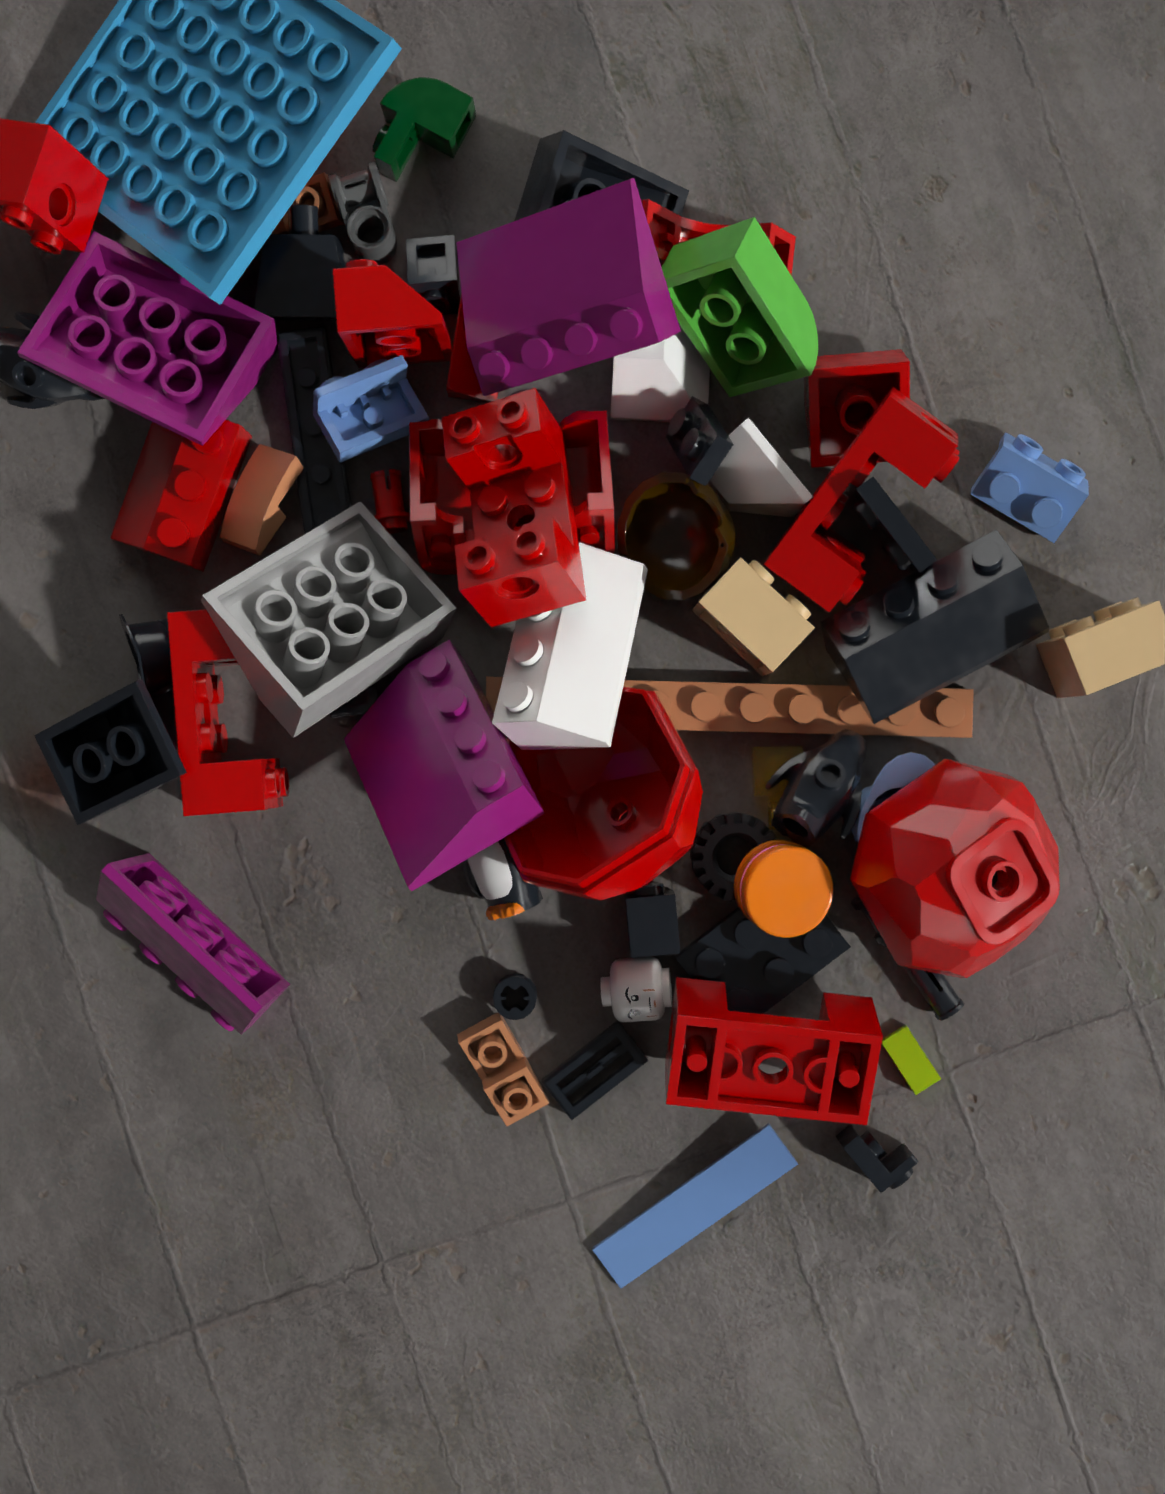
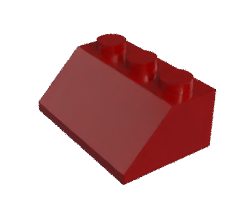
M358 259L347 262L346 268L333 269L337 332L358 368H366L370 363L379 359L390 360L401 355L407 364L451 361L453 346L442 313L386 265H377V262L374 260Z
M225 420L202 446L152 422L110 538L204 572L252 435L240 424Z

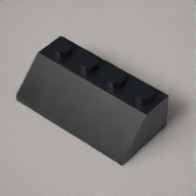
M997 530L935 561L921 573L914 572L820 622L827 653L873 724L1049 633V625L1024 566Z

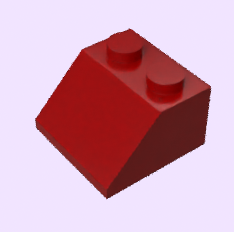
M901 349L817 356L812 374L804 377V406L811 468L835 466L893 387L910 398V361ZM879 456L876 463L887 461Z

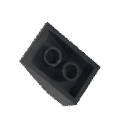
M562 130L539 140L514 221L632 178L635 179L641 200L650 199L682 216L689 190Z
M142 679L134 681L34 735L77 825L116 810L187 773Z

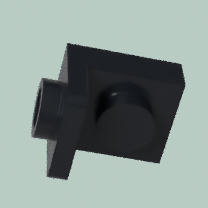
M455 235L406 239L407 284L441 312L442 315L458 314L461 296L458 281Z
M851 1124L836 1135L845 1151L880 1193L884 1192L888 1187L895 1189L904 1184L913 1174L912 1168L918 1163L917 1158L904 1143L881 1161L880 1159L887 1154L868 1130L860 1136Z

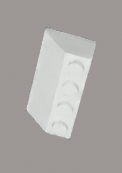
M579 542L587 600L516 621L492 724L521 750L611 747L648 571L643 563Z

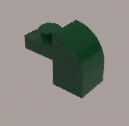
M429 77L409 79L393 87L380 102L385 121L391 125L390 127L384 125L380 129L372 149L373 153H375L374 159L379 173L397 182L419 140L454 159L476 118L473 97L446 82Z

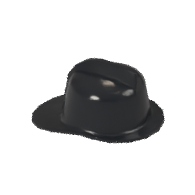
M119 614L124 634L137 666L138 679L143 680L153 701L173 689L168 618L127 624L123 614Z

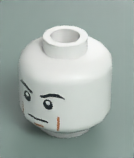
M655 957L615 960L610 968V977H601L603 1007L612 1006L613 1014L620 1022L660 1019L665 1012V1007H672L670 969L662 968L661 963Z

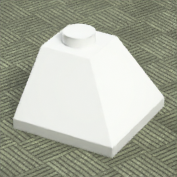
M680 324L681 332L659 343L613 357L610 419L670 422L679 409L685 408L692 396L708 404L710 368Z
M749 418L729 435L734 445L708 482V485L719 495L728 510L733 512L794 517L813 498Z

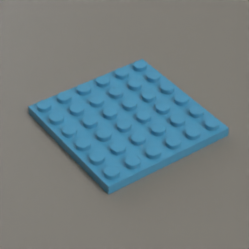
M119 0L35 123L53 127L109 178L98 212L201 292L221 305L402 48L394 38L336 0Z

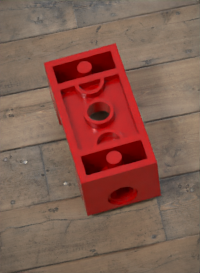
M0 118V219L15 228L26 230L25 232L32 237L30 242L43 251L61 254L62 249L84 253L109 178L50 125Z
M893 387L812 495L813 498L804 506L774 546L764 565L829 613L838 601L846 606L864 583L862 579L866 571L862 569L861 563L865 559L866 554L830 528L849 498L843 492L850 483L857 488L861 486L876 466L879 456L924 489L933 478L941 483L960 459L958 456L960 451L956 449L958 447V434Z
M536 388L442 417L445 458L470 490L475 539L454 545L458 587L462 595L490 627L587 600L564 434ZM529 514L535 515L531 523L524 524L523 528L519 531H514V526L521 517Z
M206 609L167 612L178 755L187 772L180 776L183 816L257 811L282 807L283 797L289 796L290 784L287 768H280V758L222 762L221 753L227 752L228 737L225 724H219L217 704L223 703L224 688L221 676L215 675L214 667L239 665Z
M676 977L665 1058L666 1105L867 1125L883 1039L873 998L823 992L819 1020L728 1010L725 982ZM771 1057L780 1058L786 1062L784 1069L774 1074L763 1072L759 1065L763 1060Z

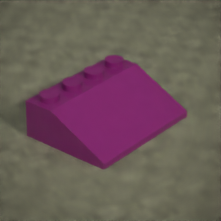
M634 178L456 242L467 350L483 396L647 347L681 332Z
M94 231L88 240L85 252L79 254L21 345L18 355L203 446L255 387L277 350L278 343L274 318L228 296L219 305L173 269Z
M450 640L407 664L344 738L406 885L411 891L421 887L545 814L505 734L492 724L494 713L474 673Z
M150 853L108 863L101 870L96 900L105 908L103 911L105 918L121 931L128 929L141 941L139 948L142 953L158 965L166 964L177 975L175 978L177 985L193 998L200 996L213 1008L210 1012L212 1017L226 1030L233 1031L235 1029L242 1035L290 985L288 981Z

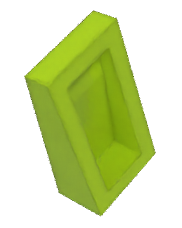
M903 1025L882 1039L883 1047L915 1095L941 1080V1077L906 1025Z

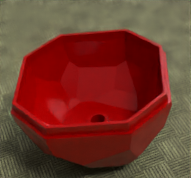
M623 687L611 747L521 750L507 737L545 812L544 815L504 837L524 882L582 898L604 900L645 886L678 861L693 845L703 794L699 771L654 691ZM626 811H628L627 816L623 820L619 821L620 817Z
M943 759L865 814L850 880L897 965L957 978H968L997 961L1025 940L1044 920L1051 907L1056 903L1059 895V852L1054 837L1034 797L1023 782L1008 774L950 759ZM995 872H997V882L992 887V879Z

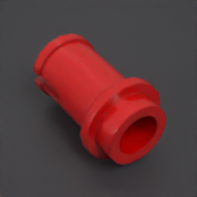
M389 469V476H387L389 490L386 488L384 470L370 474L376 516L374 517L389 534L408 530L407 522L410 521V513L405 512L401 471L396 469Z

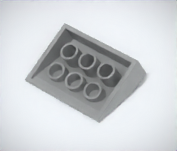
M358 502L202 595L201 599L260 701L293 738L443 638L456 611V607L361 502Z

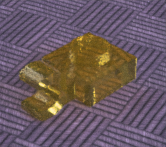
M802 746L752 748L753 796H768V828L770 830H776L772 826L773 814L785 789L787 780L781 781L768 791L765 788L766 783L785 761L803 753Z

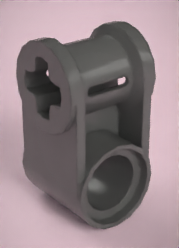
M369 162L367 169L339 177L336 173L329 174V182L339 213L344 220L348 236L359 259L374 260L377 262V265H383L390 261L397 249V238L387 209L389 204L376 162ZM370 229L384 231L383 236L375 243L361 241L362 236Z

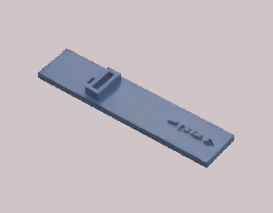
M768 1123L599 1242L592 1250L618 1286L623 1288L797 1166L798 1162Z

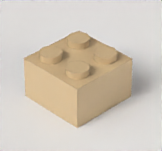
M740 557L696 604L692 611L755 671L764 676L772 673L815 627L807 620L811 616L810 611L798 599L790 594L784 599L770 586L774 582V578L761 564L755 560L747 564Z
M1135 597L1094 611L1093 614L1096 621H1093L1092 616H1087L1049 629L1051 639L1036 644L1057 698L1089 695L1164 665L1165 614L1160 601L1141 605L1139 598Z

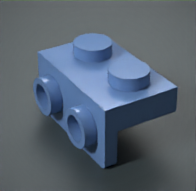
M402 355L390 360H376L370 363L364 370L344 378L341 376L332 377L314 390L313 416L340 463L409 435V422L429 420L427 413L406 378L408 364Z
M1004 433L999 441L997 451L972 486L970 494L1055 543L1089 496L1088 480L1084 478L1086 474L1080 467L1066 459L1056 462L1042 454V446L1033 439L1022 434L1015 438L1008 433Z

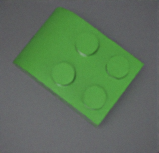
M755 217L673 245L662 265V271L678 323L729 397L807 377L812 374L818 356V334L813 313L803 293Z

